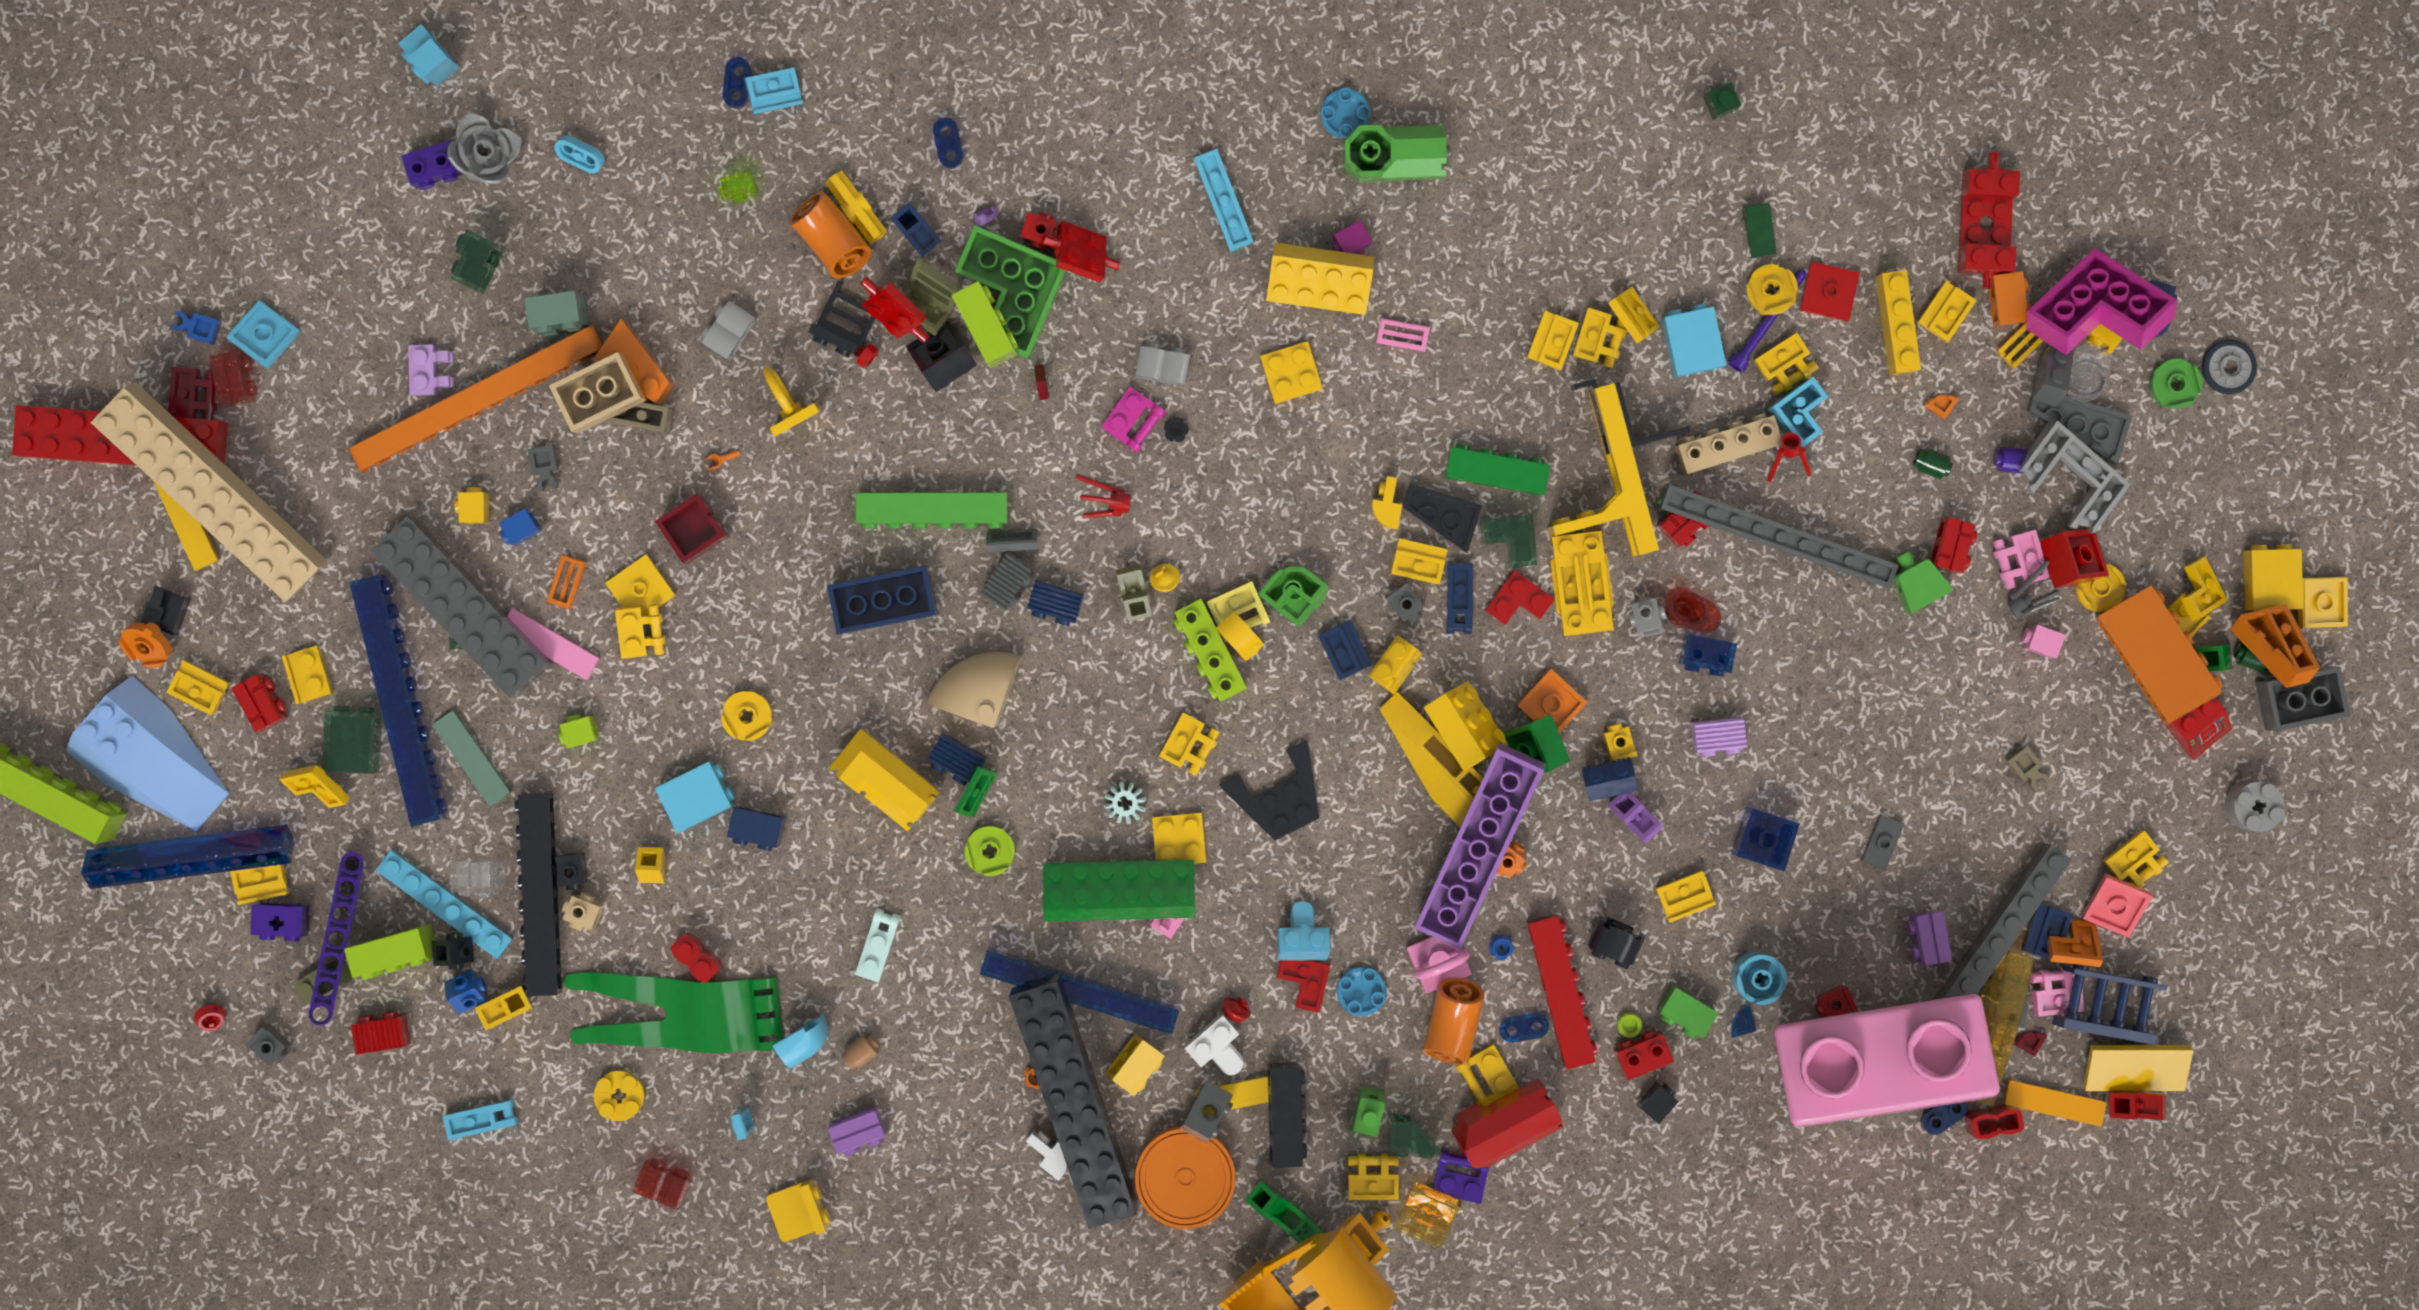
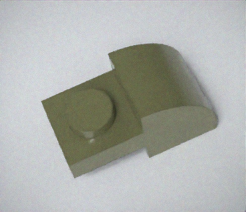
M1141 565L1117 569L1116 574L1127 620L1133 621L1152 616Z
M336 959L324 965V968L333 971L338 968L339 961ZM345 962L343 963L339 987L354 979ZM317 970L293 983L305 1006L311 1003ZM323 982L318 987V992L323 996L334 990L333 985L329 982Z

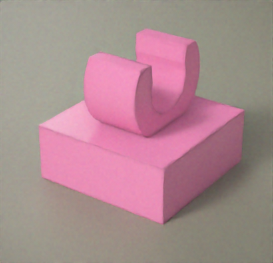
M1185 918L1153 919L1150 926L1171 939Z

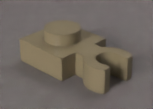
M2025 745L2005 760L2020 780L2029 779L2028 784L2033 791H2040L2036 785V781L2039 778L2045 784L2050 783L2047 775L2039 773L2038 769L2043 764L2029 746Z

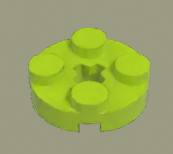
M984 826L977 829L968 838L965 846V858L968 865L984 876H996L1005 872L1012 864L1015 856V844L1012 837L1004 829L996 826ZM987 844L997 848L993 858L983 853V850L987 848Z

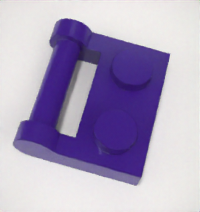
M1441 1149L1432 1191L1443 1194L1446 1197L1481 1204L1490 1166L1472 1168L1479 1170L1478 1176L1445 1170L1447 1163L1472 1168V1166L1464 1156L1450 1154L1448 1150Z

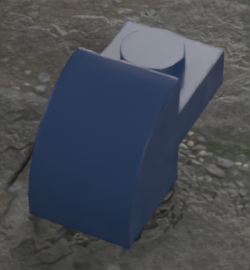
M910 202L890 217L921 257L941 242Z

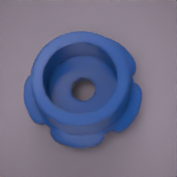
M1507 936L1494 937L1491 940V946H1489L1490 954L1496 956L1498 960L1507 959L1514 951V946L1511 944L1512 940ZM1500 945L1504 946L1503 950L1499 949Z

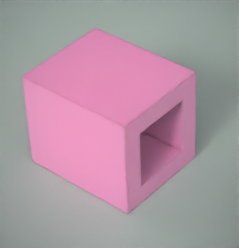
M2030 625V628H2026L2023 632L2021 641L2024 644L2022 648L2048 658L2057 659L2066 635L2040 625Z

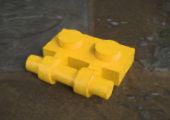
M1588 307L1572 356L1596 364L1599 355H1603L1606 357L1603 366L1613 369L1615 360L1619 359L1620 352L1618 350L1621 341L1625 339L1627 333L1620 319L1618 318L1616 327L1609 325L1612 317L1611 314ZM1606 333L1613 335L1609 348L1603 346Z
M1798 333L1793 334L1753 360L1766 381L1773 377L1777 378L1778 383L1771 387L1772 392L1776 396L1782 392L1787 393L1793 389L1794 384L1802 379L1807 380L1812 376L1811 373L1819 369L1815 361L1807 365L1803 361V358L1811 353ZM1795 365L1797 371L1787 377L1784 370Z
M658 604L648 605L649 614L643 615L640 605L615 608L621 659L647 656L646 646H653L655 655L665 653L664 644H666V640L661 630L663 618L662 614L659 613ZM643 624L651 625L652 636L644 635Z
M1183 712L1159 757L1180 768L1185 760H1188L1192 763L1188 772L1197 776L1199 770L1205 767L1207 763L1205 759L1211 748L1214 749L1217 745L1216 739L1220 732L1211 728L1207 736L1203 735L1200 732L1205 724ZM1196 740L1203 744L1195 756L1190 751Z
M2140 830L2103 860L2115 878L2123 880L2128 877L2130 880L2128 883L2140 888L2145 886L2144 882L2153 875H2159L2163 871L2162 868L2169 863L2164 856L2159 857L2157 860L2152 857L2160 849L2145 830ZM2143 863H2146L2147 868L2137 874L2135 870Z
M1380 1153V1156H1366V1154L1348 1156V1166H1358V1173H1348L1349 1200H1399V1174L1389 1173V1166H1398V1156H1388V1153ZM1366 1166H1380L1381 1173H1366Z

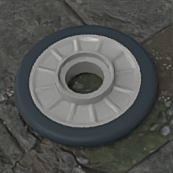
M2236 340L2217 342L2208 349L2202 361V373L2205 381L2213 390L2222 394L2231 395L2244 391L2251 385L2257 372V362L2253 352L2248 346ZM2227 360L2235 364V371L2232 374L2224 371L2223 366Z

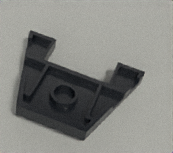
M1306 740L1286 750L1298 774L1264 792L1251 797L1240 774L1220 784L1221 789L1275 841L1320 818L1309 746Z

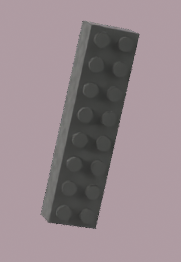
M407 516L371 550L380 562L509 698H517L553 664L415 517Z

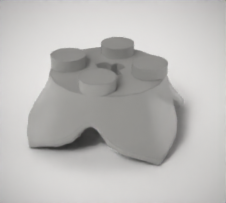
M469 111L458 123L456 138L450 142L447 156L451 164L465 174L468 179H477L488 184H499L504 182L510 174L509 165L520 152L521 136L508 128L494 129L484 116ZM478 149H480L482 153L486 152V156H481L480 154H478Z

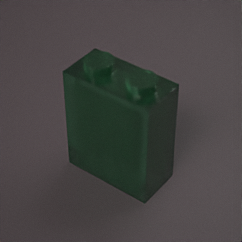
M334 706V710L325 711L322 769L326 772L379 773L382 713L374 712V707H359V712L349 711V706Z

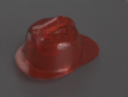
M1684 587L1671 589L1667 594L1665 601L1667 618L1675 627L1682 629L1690 628L1697 632L1710 633L1715 631L1721 624L1722 617L1719 609L1708 599Z

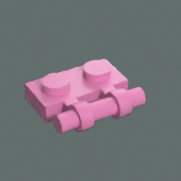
M2036 530L2010 536L2012 547L2005 548L2003 539L1993 541L1995 547L1994 557L1999 561L2002 572L1999 574L2001 581L2004 580L2006 589L2016 587L2014 577L2020 576L2022 584H2024L2045 562ZM2014 554L2018 568L2012 570L2008 556ZM2047 567L2033 582L2050 578Z
M2059 968L2058 971L2044 969L2038 970L2037 973L2029 974L2030 982L2039 983L2041 989L2031 991L2034 1016L2057 1015L2067 1012L2074 973ZM2052 981H2060L2061 988H2052ZM2083 990L2078 1012H2084Z

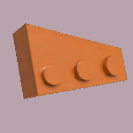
M620 319L593 361L598 362L617 352L623 354L644 396L654 403L661 405L674 384L629 324Z
M2287 604L2241 614L2230 629L2286 688L2309 683L2320 669Z

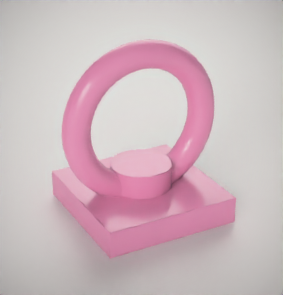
M1432 936L1406 947L1415 967L1413 975L1416 979H1420L1426 994L1437 990L1438 984L1444 979L1465 978L1472 975L1467 964V960L1470 957V952L1467 949L1460 950Z

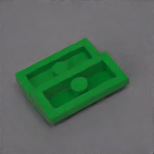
M978 765L954 811L967 817H975L998 773L990 768Z

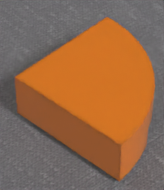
M1939 395L1929 399L1923 406L1945 420L1959 398L1953 395Z

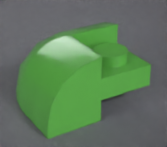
M1290 566L1278 570L1258 595L1300 628L1315 609L1318 610L1327 596L1329 587L1309 570L1301 566Z

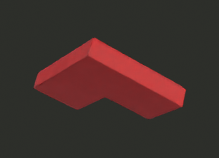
M1280 960L1276 978L1300 983L1295 1008L1320 1013L1331 964L1316 960Z

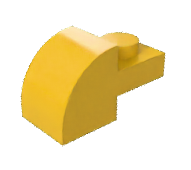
M1387 476L1385 482L1380 481L1378 496H1381L1382 500L1372 499L1371 510L1374 518L1380 525L1388 529L1398 530L1402 504L1393 503L1397 478Z
M1235 611L1216 627L1218 632L1245 661L1256 655L1259 649L1264 646L1259 637Z
M522 986L475 1008L485 1030L532 1009Z

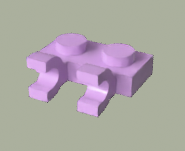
M433 344L408 345L410 396L437 395V388L455 387L454 377L437 376L436 363L454 362V352L436 351V345Z

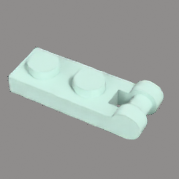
M876 909L855 975L880 982L901 918L900 915L893 914L892 916L884 913L882 909ZM881 922L889 925L888 932L879 929Z

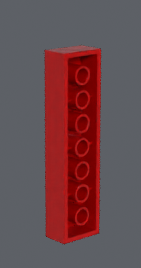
M15 406L12 456L137 466L91 424L101 411ZM174 417L225 465L227 422Z

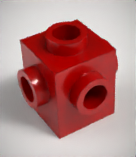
M1039 212V216L1027 213L1021 233L1022 241L1029 242L1030 247L1044 251L1045 247L1051 249L1050 246L1040 243L1043 234H1039L1038 231L1045 229V234L1056 238L1058 224L1057 221L1053 220L1054 216Z

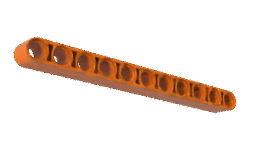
M594 326L585 328L352 446L349 451L361 473L367 472L369 467L375 464L379 466L391 460V456L397 453L400 455L414 448L413 445L419 442L424 443L436 437V433L442 430L446 432L458 426V422L464 419L469 420L481 414L482 410L486 408L491 409L503 403V399L509 396L513 398L525 392V388L531 385L535 387L548 380L549 376L553 374L558 375L570 369V365L576 362L580 364L592 358V354L598 352L603 343Z

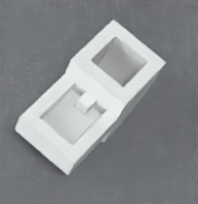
M1033 1130L1027 1137L1026 1142L1044 1156L1039 1166L1059 1181L1067 1168L1059 1141L1057 1140L1052 1145L1050 1143L1051 1138L1043 1131L1037 1133Z

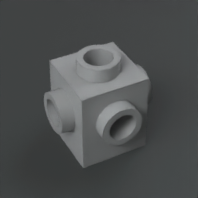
M1643 597L1638 599L1637 603L1631 604L1633 612H1629L1632 627L1636 626L1637 633L1641 638L1666 632L1664 619H1667V613L1664 604L1660 605L1656 598L1652 599V597Z

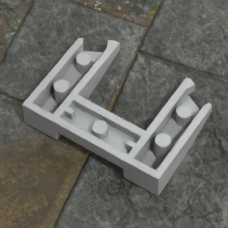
M2059 421L2049 422L2030 448L2019 471L2025 473L2030 484L2027 490L2030 494H2033L2060 459L2091 486L2068 526L2073 529H2078V525L2089 527V533H2095L2131 484Z

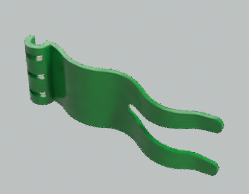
M604 972L571 973L564 978V985L570 990L592 991L619 999L662 1007L666 1012L664 1020L600 1024L574 1029L570 1034V1039L578 1045L603 1043L671 1048L699 1053H733L753 1050H775L773 1045L784 1038L777 976L764 979L707 983ZM772 988V994L758 995V990ZM775 1011L774 1017L761 1018L760 1013ZM775 1034L778 1036L777 1040L763 1041V1036Z

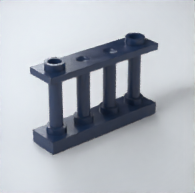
M2074 964L2073 967L2063 965L2064 971L2074 973L2067 1012H2064V1016L2054 1015L2053 1025L2076 1031L2156 1045L2158 1035L2148 1032L2149 1028L2146 1026L2154 989L2167 991V986L2159 984L2158 978L2143 975L2142 980L2092 971L2086 965ZM2085 976L2098 978L2091 1014L2087 1016V1020L2079 1019L2080 1015L2077 1014ZM2108 980L2121 982L2114 1018L2110 1020V1024L2102 1023L2101 1013ZM2131 984L2143 986L2136 1025L2133 1024V1029L2126 1028V1023H2123Z

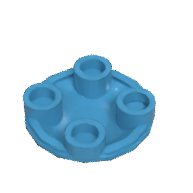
M1345 87L1335 90L1326 97L1322 104L1320 115L1322 124L1330 134L1337 138L1347 139L1359 125H1368L1371 110L1362 94Z
M1364 966L1354 967L1345 972L1338 982V1001L1343 1009L1352 1015L1360 1017L1371 1015L1378 1011L1386 1000L1385 982L1381 975L1372 968Z

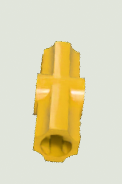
M842 170L835 173L825 182L826 186L841 204L840 208L852 224L855 223L870 245L877 242L887 233V230L872 212L873 208L861 192H857L852 182Z

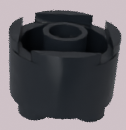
M1599 916L1587 945L1592 950L1591 954L1603 960L1608 957L1615 960L1614 964L1628 969L1630 965H1634L1646 936L1642 932H1639L1638 935L1632 933L1634 928L1609 917H1607L1605 922L1603 916Z

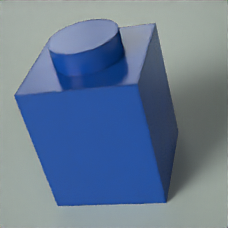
M526 508L499 523L502 528L499 531L501 537L507 544L510 543L513 546H518L542 532L530 509Z

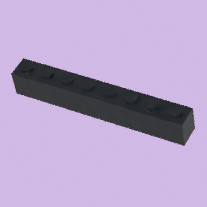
M553 793L518 795V800H515L514 808L515 814L519 815V825H516V838L520 840V850L517 851V863L521 865V875L518 876V888L522 890L519 912L520 915H523L524 923L520 927L521 940H524L525 950H522L521 953L522 965H525L526 975L523 976L522 985L523 990H527V997L559 995L562 993L557 865L554 858L556 856Z

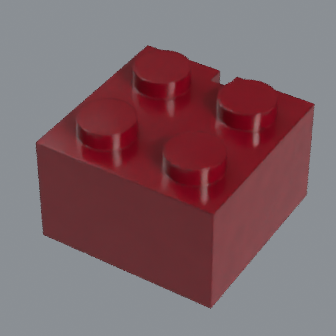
M698 493L655 521L683 564L691 563L730 537L719 519L712 516L715 513L703 495Z

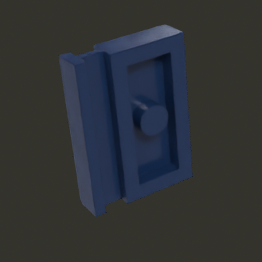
M1351 620L1317 635L1339 681L1372 665Z
M2040 904L2031 917L2021 950L2050 959L2047 946L2049 936L2066 938L2074 914Z

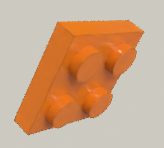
M1549 669L1516 706L1531 720L1551 714L1560 733L1588 702L1557 673Z

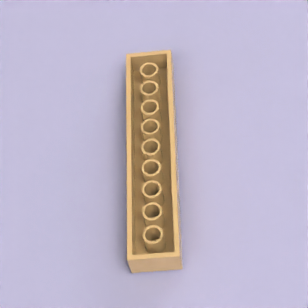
M136 382L124 387L91 422L284 602L292 598L328 562L326 558Z

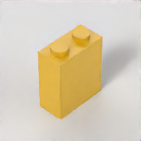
M2292 544L2276 545V550H2267V545H2252L2251 550L2243 551L2245 611L2263 610L2287 604L2289 609H2303L2302 549H2292Z

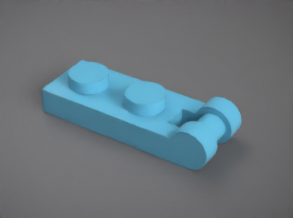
M513 1099L443 1115L448 1141L519 1124L512 1108L515 1107ZM503 1110L504 1119L498 1120L496 1112Z

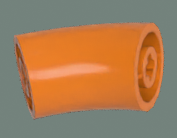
M818 191L805 200L789 220L792 228L809 245L834 278H845L855 274L867 264L871 257L872 250L823 191Z
M1457 977L1444 979L1438 984L1422 1052L1425 1055L1449 1064L1460 1066L1468 1064L1484 1001V991L1478 984Z

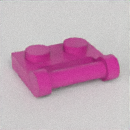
M1129 387L1101 428L1138 453L1142 448L1140 445L1160 417L1163 418L1167 412L1132 387ZM1145 408H1148L1152 411L1134 438L1130 439L1126 435Z

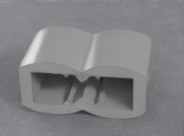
M728 301L726 305L723 303L720 305L715 313L717 317L715 323L712 326L709 324L704 329L701 337L704 338L702 341L703 345L730 361L757 319Z
M1146 343V346L1140 347L1135 378L1184 387L1190 355L1185 354V349L1171 347V351L1162 350L1159 344Z

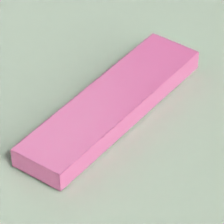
M515 608L510 610L508 614L509 619L547 658L586 680L589 679L600 660L598 656Z

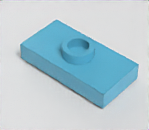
M747 1106L738 1108L731 1115V1124L738 1140L747 1138L755 1129L749 1107Z

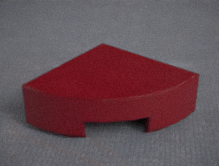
M1043 364L1034 365L1039 400H1046L1049 397L1045 368Z
M2030 1031L2018 1036L2012 1044L2036 1057L2048 1035L2037 1031Z

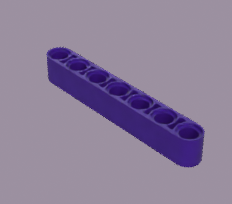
M356 852L346 853L341 858L309 1008V1019L317 1026L328 1024L333 1016L345 959L344 949L347 948L364 867L362 856ZM348 858H356L359 861L360 865L356 870L350 871L345 868L344 863ZM342 883H351L355 888L354 892L348 896L342 895L339 891ZM339 907L347 908L349 911L348 918L342 921L337 920L334 916L335 910ZM334 932H340L344 936L343 943L338 946H334L329 942V936ZM335 957L339 961L338 968L333 971L326 970L323 966L325 959ZM323 982H329L334 987L333 992L328 996H323L318 992V987ZM318 1007L326 1008L328 1010L327 1019L316 1021L313 1018L314 1010Z

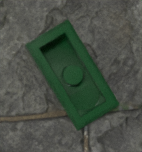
M1763 203L1743 208L1742 213L1751 259L1776 254L1770 204Z

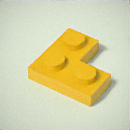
M2206 556L2198 558L2184 567L2188 579L2195 590L2181 598L2192 621L2202 618L2228 601Z
M317 765L285 771L279 778L295 795L312 792L328 808L346 805L350 798L343 791V788L328 777L325 770Z

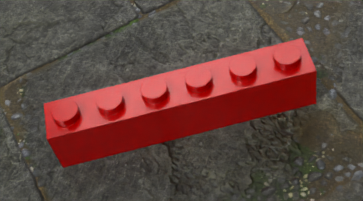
M1554 914L1527 921L1563 1066L1568 1070L1595 1063L1594 1055L1598 1054L1595 1041L1590 1040L1588 1031L1592 1030L1588 1015L1584 1016L1582 1007L1585 1006V1000L1582 991H1577L1576 982H1579L1576 968H1571L1569 958H1573L1570 944H1565L1563 934L1567 933L1564 920L1559 919Z

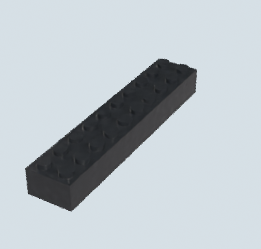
M1060 973L1012 987L1009 999L1088 1229L1137 1215L1138 1201Z

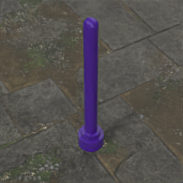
M1798 270L1794 275L1798 287L1806 277L1804 270ZM1779 314L1766 315L1743 349L1731 355L1727 361L1728 365L1736 371L1744 373L1749 366V356Z

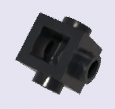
M461 932L446 934L445 939L432 941L434 966H448V969L452 970L464 968V963L474 962L472 937H462Z

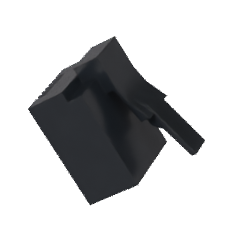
M155 585L150 602H146L145 611L140 623H155L161 631L177 636L191 599Z

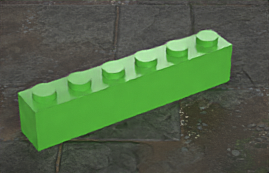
M856 493V524H862V529H877V524H887V529H902V524H912V529H928V524H938V529H953V524H963V529H978V524H988V529H1003V524H1009L1008 493Z

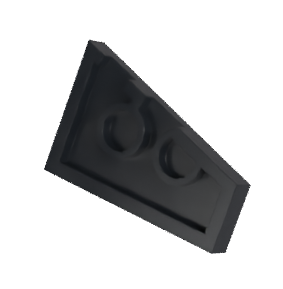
M1410 484L1403 508L1468 553L1482 505Z

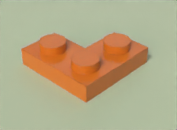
M2072 920L2069 927L2070 938L2049 936L2047 946L2050 962L2101 967L2103 956L2096 924L2089 921Z

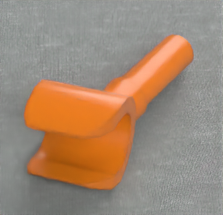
M736 450L720 456L712 454L705 457L703 461L713 459L715 466L707 469L708 471H713L719 468L723 462L740 456V452Z

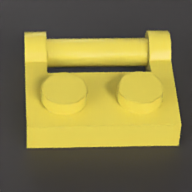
M1252 581L1207 601L1217 626L1232 612L1235 611L1239 615L1253 608H1256L1258 615L1244 620L1250 629L1262 623L1263 625L1270 623Z

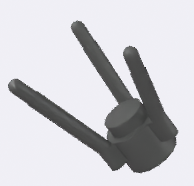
M2045 561L2016 592L2009 595L2012 601L2007 603L2017 620L2060 601L2059 597L2053 598L2059 594L2058 590L2033 602L2030 601L2027 595L2020 596L2049 565V561Z

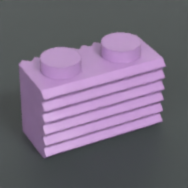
M1744 717L1690 722L1693 751L1701 753V757L1716 756V751L1725 750L1726 754L1741 753L1740 748L1747 747Z

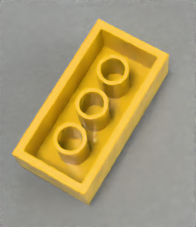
M1274 242L1266 301L1366 315L1374 270V256Z

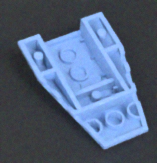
M131 676L106 694L71 735L66 752L104 785L194 831H198L230 793L213 768L207 763L199 748L193 743L185 728L179 723L171 708L139 680Z

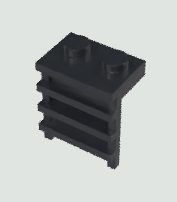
M837 281L817 324L812 323L808 332L814 336L812 339L814 342L825 347L827 343L836 347L835 352L849 358L850 354L858 357V351L865 343L876 318L871 316L868 323L833 307L832 305L837 297L868 312L862 303L839 293L843 283ZM829 311L864 327L862 335L858 336L826 320Z

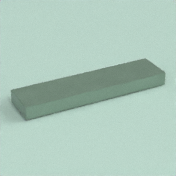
M452 710L432 724L489 807H492L512 793L455 710Z

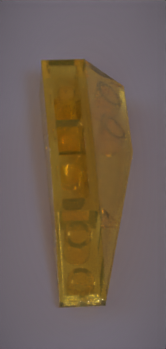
M2012 951L2007 952L1980 995L1999 1085L2001 1084L2017 1034L2034 961L2033 957ZM1996 1096L1975 1101L1993 1106Z

